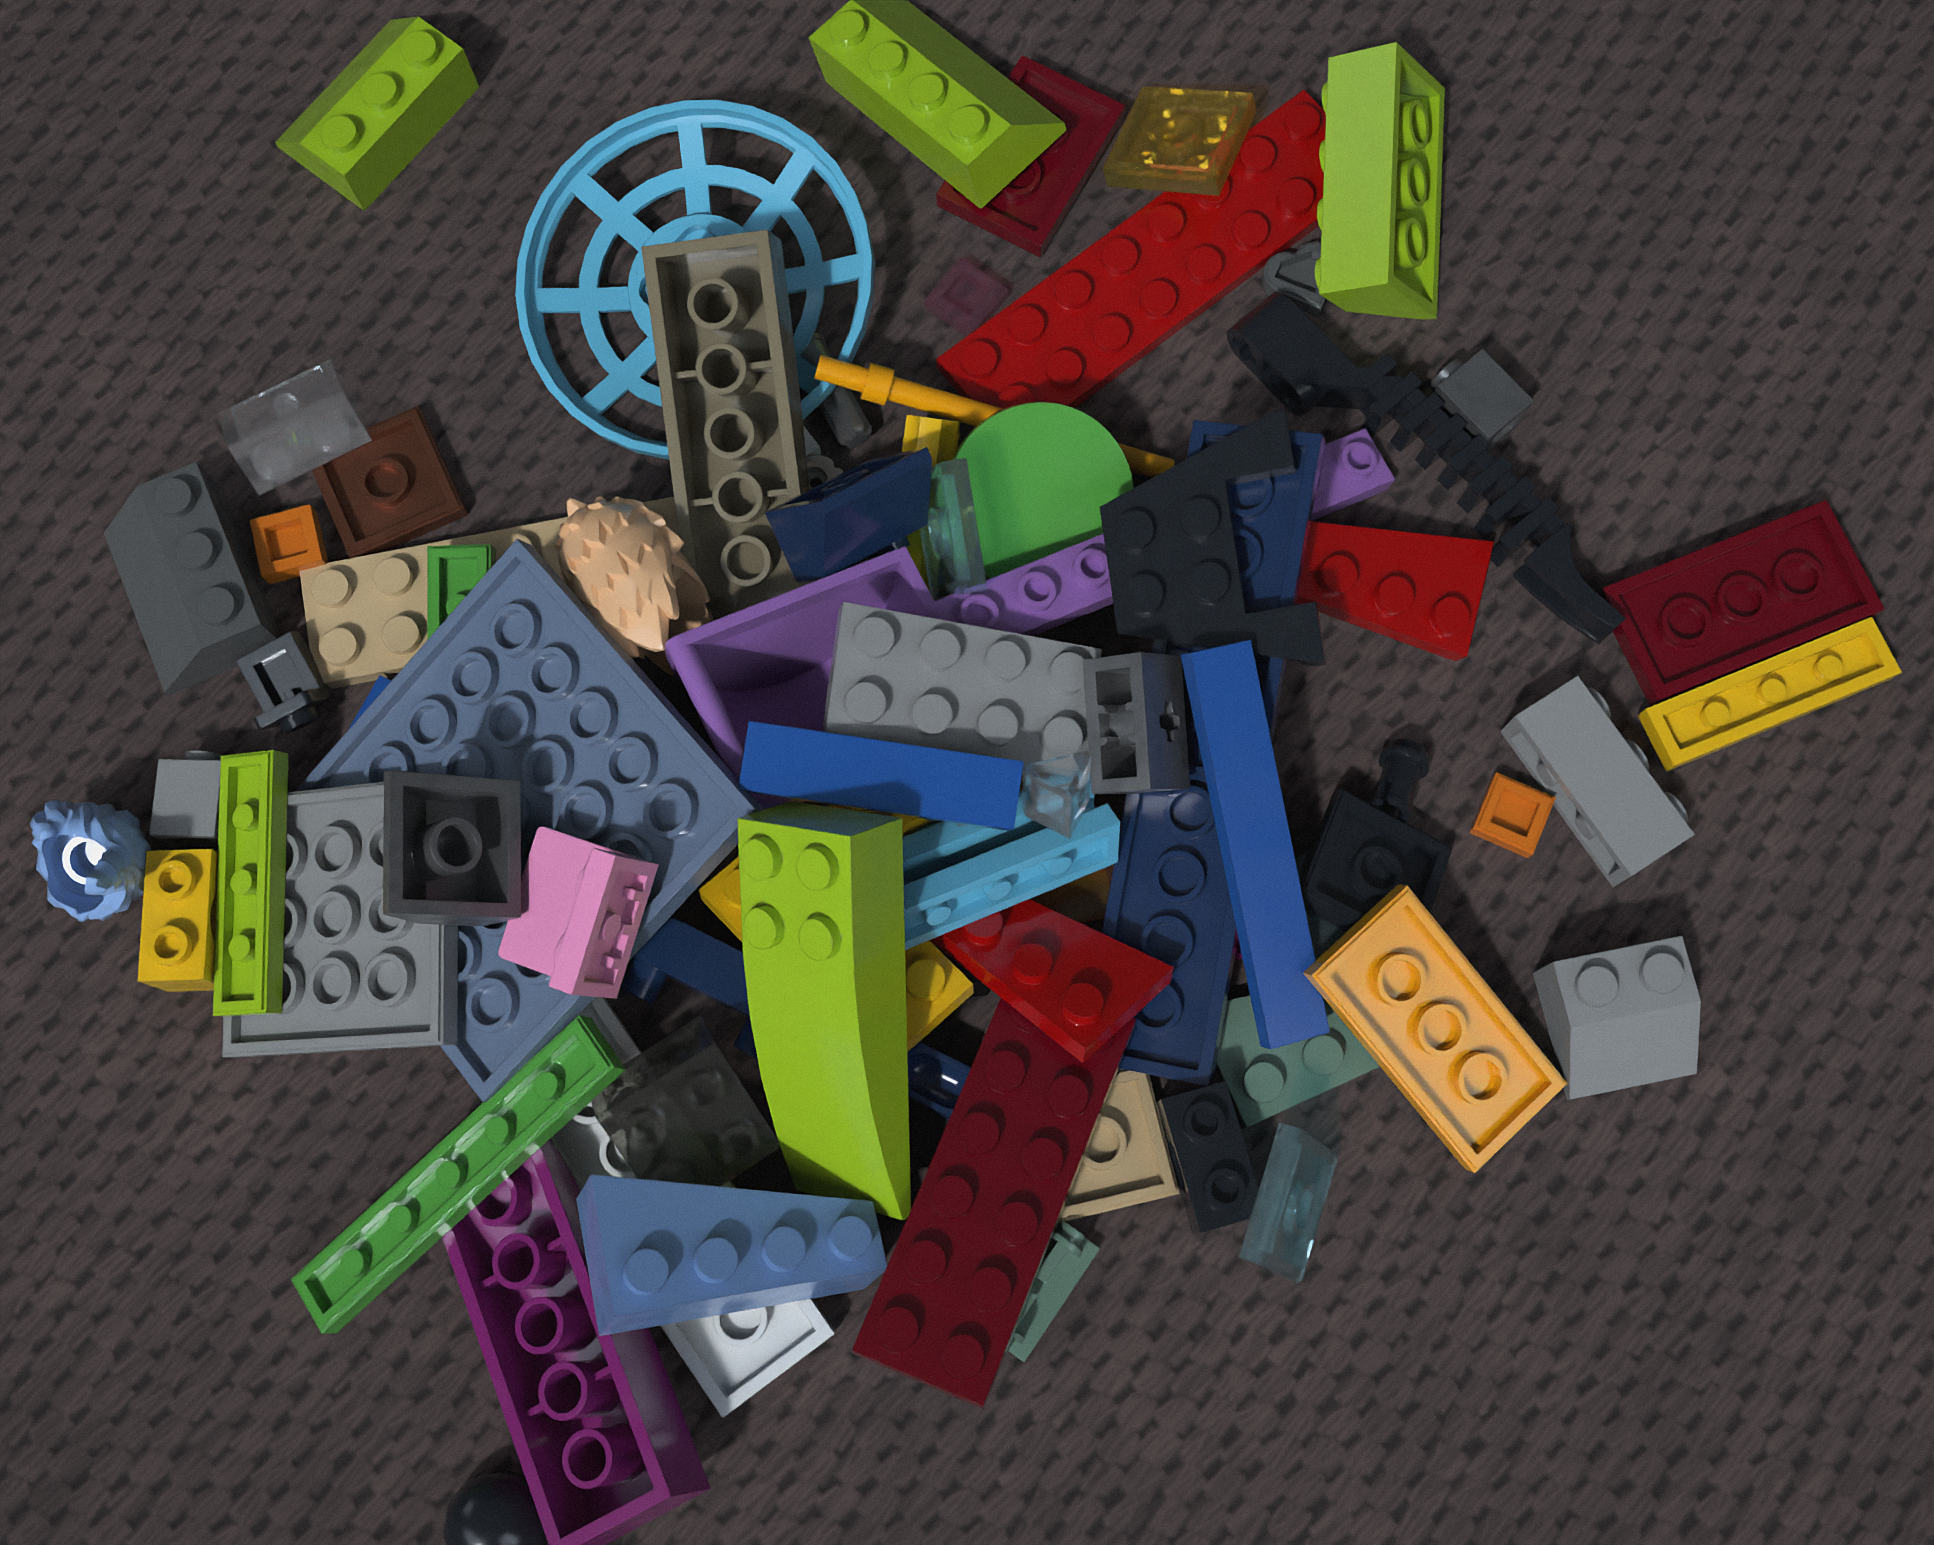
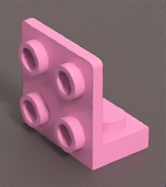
M539 827L521 878V918L508 920L499 947V956L502 959L551 976L548 986L571 995L617 999L659 864L551 828Z

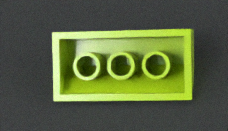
M849 0L808 37L825 81L980 209L1066 131L1065 123L907 0Z
M1397 42L1329 57L1328 80L1324 83L1321 93L1322 105L1326 114L1325 140L1321 142L1319 149L1320 164L1324 172L1323 198L1319 200L1317 206V220L1322 231L1321 257L1315 263V280L1319 294L1345 312L1410 319H1437L1445 88Z

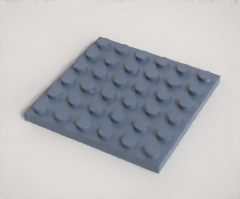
M519 539L512 543L294 791L384 782V772L389 770L520 781L521 878L539 827L551 828L659 864L629 961L738 844L737 818L765 810L750 792L741 790L738 787V778L625 650L601 627L593 614L535 548ZM508 921L486 926L458 925L457 1045L441 1046V1048L482 1102H487L534 1055L573 1021L595 998L571 995L549 987L551 976L502 959L498 951Z

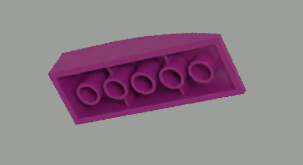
M551 1138L442 1238L548 1544L606 1545L710 1490L711 1487L649 1328L599 1336L576 1201L581 1189Z

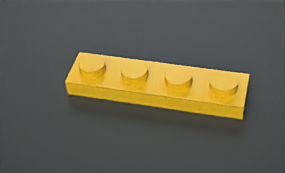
M1869 617L1648 707L1638 717L1667 772L1889 681L1902 673L1874 619Z

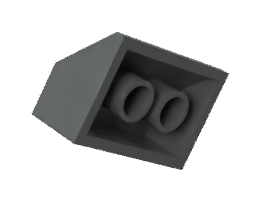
M197 462L138 485L105 530L104 535L164 693L169 696L237 667V660L281 637L222 487Z

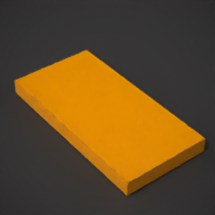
M1398 884L1303 972L1453 1156L1468 1171L1476 1173L1567 1084L1407 885Z

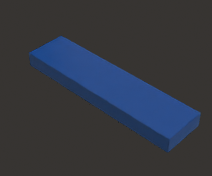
M749 721L738 787L741 790L754 794L1013 831L1024 761Z

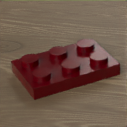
M1022 55L1008 79L1065 123L1066 131L982 209L978 208L947 181H944L938 190L936 199L938 207L1041 258L1124 119L1125 105Z

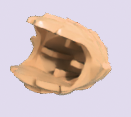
M600 496L596 497L595 501L588 505L569 498L566 502L568 519L560 524V538L555 544V548L559 551L558 561L561 570L559 577L593 614L601 627L612 636L631 658L639 657L645 659L646 655L659 668L674 676L666 659L665 643L678 634L714 621L706 603L710 602L707 589L694 568L680 552L685 541L668 528L663 516L649 511L643 502L621 497H614L611 501L607 502Z

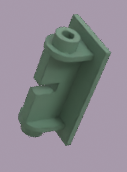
M1064 1221L1058 1223L1007 1349V1351L1023 1362L1026 1361L1100 1250L1099 1247L1087 1240L1082 1233Z

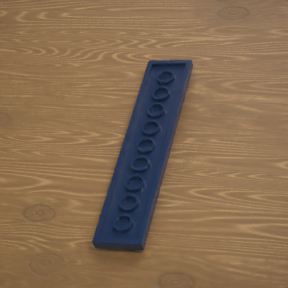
M1194 420L1187 459L1246 426ZM1290 431L1296 473L1230 485L1228 488L1248 614L1297 604L1325 444L1323 434ZM1154 643L1152 653L1181 656V654L1199 651L1200 649ZM1255 658L1272 742L1287 660ZM1182 664L1190 789L1126 795L1119 835L1118 863H1115L1102 933L1174 967L1171 983L1133 1017L1136 1019V1025L1119 1068L1209 1086L1213 1085L1238 934Z

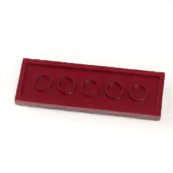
M1000 998L851 1351L855 1355L984 1410L1136 1025L1135 1018L1128 1021L1090 1058L1082 1063L1005 1000Z

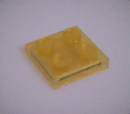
M1142 86L1103 166L1107 187L1219 196L1257 112L1254 94L1250 92Z

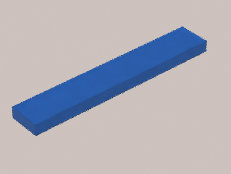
M1251 640L1181 654L1260 1047L1274 1049L1329 1033L1323 997L1303 974L1315 962V956Z

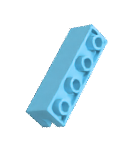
M1088 776L1083 781L1078 782L1046 777L1036 785L1019 791L1013 831L972 825L958 826L957 823L943 821L927 824L916 833L903 837L905 950L1118 863L1120 821L1108 803L1095 808L1094 794L1091 792V778Z

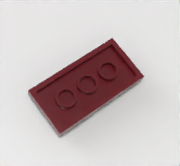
M1827 500L1606 586L1598 592L1603 599L1626 618L1613 633L1650 707L1869 617L1873 618L1885 610Z

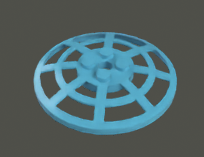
M683 100L651 107L615 122L588 140L560 167L541 194L527 223L517 260L515 297L520 331L531 362L551 394L574 418L605 440L635 453L669 460L667 442L641 437L616 426L602 416L608 408L628 391L642 400L662 407L660 387L642 379L656 364V355L641 247L760 230L771 231L782 217L797 237L805 261V266L785 269L788 294L806 291L802 317L793 335L799 387L808 394L801 401L802 417L804 420L836 387L834 384L814 379L816 368L801 357L802 352L811 341L818 326L824 302L825 287L858 280L857 302L850 331L837 359L852 363L865 335L874 299L875 259L870 228L854 189L836 161L811 136L784 118L754 106L722 100ZM703 128H726L753 133L782 145L794 154L775 183L772 184L766 179L743 169L722 165H707ZM678 131L683 168L670 170L645 181L627 193L619 202L592 179L605 164L629 148L659 135ZM813 169L828 184L844 210L854 237L856 254L823 262L822 252L815 233L800 208L793 202V199ZM709 186L740 190L761 200V203L743 227L729 219L712 215ZM685 189L687 216L665 224L654 233L635 217L642 209L657 199ZM576 196L603 220L595 230L585 252L579 275V288H542L543 270L551 239L565 210ZM620 235L638 251L631 266L628 286L599 288L605 259L613 242ZM632 311L638 326L647 336L623 362L608 341L601 322L600 313ZM543 313H580L581 324L588 344L601 366L609 373L604 380L583 398L571 387L555 360L546 334Z

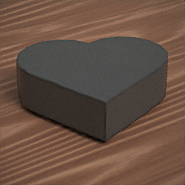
M1308 242L1301 246L1296 253L1282 252L1270 257L1265 264L1261 280L1266 294L1270 296L1273 293H1281L1294 302L1301 311L1319 317L1326 298L1319 294L1315 280V263L1321 257V242Z

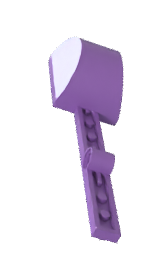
M1366 428L1324 445L1311 521L1387 490L1395 481L1394 476ZM1098 535L936 601L933 600L906 546L678 634L665 643V654L675 678L683 683L718 757L740 780L749 721L822 732L838 609L843 602L1036 636L1113 604L1104 535ZM751 793L764 809L790 801L805 802Z

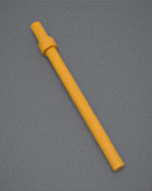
M820 354L814 379L861 392L860 399L883 406H885L888 400L972 426H977L987 417L1003 409L894 376V369L871 362L869 367L866 368ZM1118 443L1127 459L1131 473L1153 478L1174 466V459Z

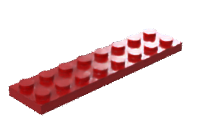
M1302 90L936 358L937 369L960 396L1003 409L1031 402L1056 403L1076 408L1265 267L1270 257L1277 253L1285 252L1319 226L1317 206L1319 200L1323 198L1324 172L1320 164L1319 149L1321 142L1325 140V111L1305 90Z

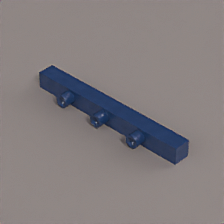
M671 916L631 958L633 960L624 974L620 989L653 1005L664 982L669 977L747 1017L732 1046L757 1059L749 1014L743 952ZM919 1042L907 1052L908 1099L949 1120L971 1068Z

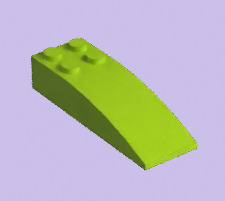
M793 801L737 818L742 947L750 1021L761 1080L775 1132L794 1186L798 1191L816 1196L873 1201L875 1213L905 1220L911 1211L902 818Z

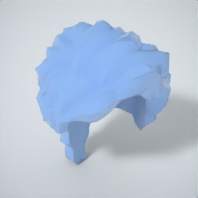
M58 799L46 802L45 810L36 812L30 822V826L33 829L32 834L34 836L32 844L38 851L36 870L48 882L47 900L54 907L63 908L71 916L78 919V921L84 922L87 919L107 920L113 917L114 913L126 911L132 901L140 899L144 893L146 851H152L149 843L145 840V833L139 829L140 820L128 810L116 811L112 804L96 805L95 802L75 804L72 801H61Z

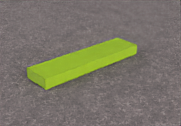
M268 750L221 756L213 1016L233 1017L282 1014L288 753Z

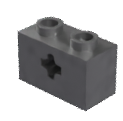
M1138 652L1084 659L1083 673L1092 794H1134L1190 789L1181 656Z

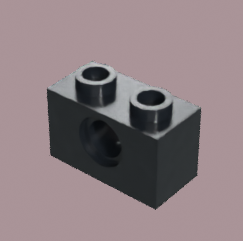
M1226 1081L1158 1101L1156 1105L1192 1234L1203 1233L1265 1215L1264 1204Z

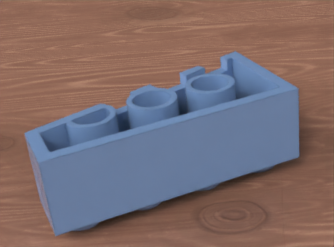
M592 1174L576 1198L599 1336L863 1290L885 1272L887 1267L873 1201Z

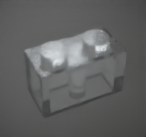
M331 359L218 413L226 445L259 495L372 441L362 413Z

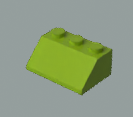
M419 16L393 19L382 28L275 143L278 148L365 211L474 94L479 85L462 47Z

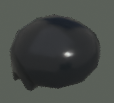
M499 1471L476 1475L459 1488L447 1506L443 1529V1538L446 1545H548L525 1475L513 1471Z

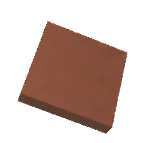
M419 406L305 455L349 558L386 552L468 515Z

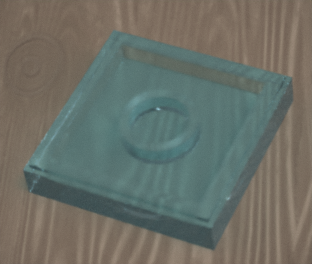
M967 458L943 461L932 466L928 525L920 528L929 590L933 600H938L954 593L962 595L988 590Z
M1283 1123L1278 1124L1239 1258L1277 1277L1298 1284L1300 1280H1303L1338 1160L1335 1153L1301 1128Z

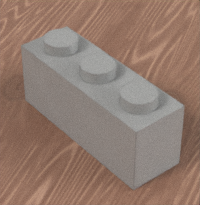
M1576 676L1515 715L1500 732L1543 792L1556 797L1553 804L1611 886L1615 887L1695 834L1687 824L1688 815L1680 801L1671 793L1663 792L1649 773V763L1643 751L1633 741L1624 739L1610 720V709L1604 698L1595 689L1587 688L1581 679Z

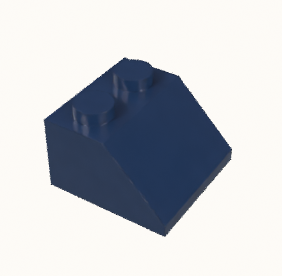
M927 447L867 460L765 512L797 583L825 578L855 566L856 562L871 554L876 558L904 546L907 548L910 545L907 535L928 525L932 457Z

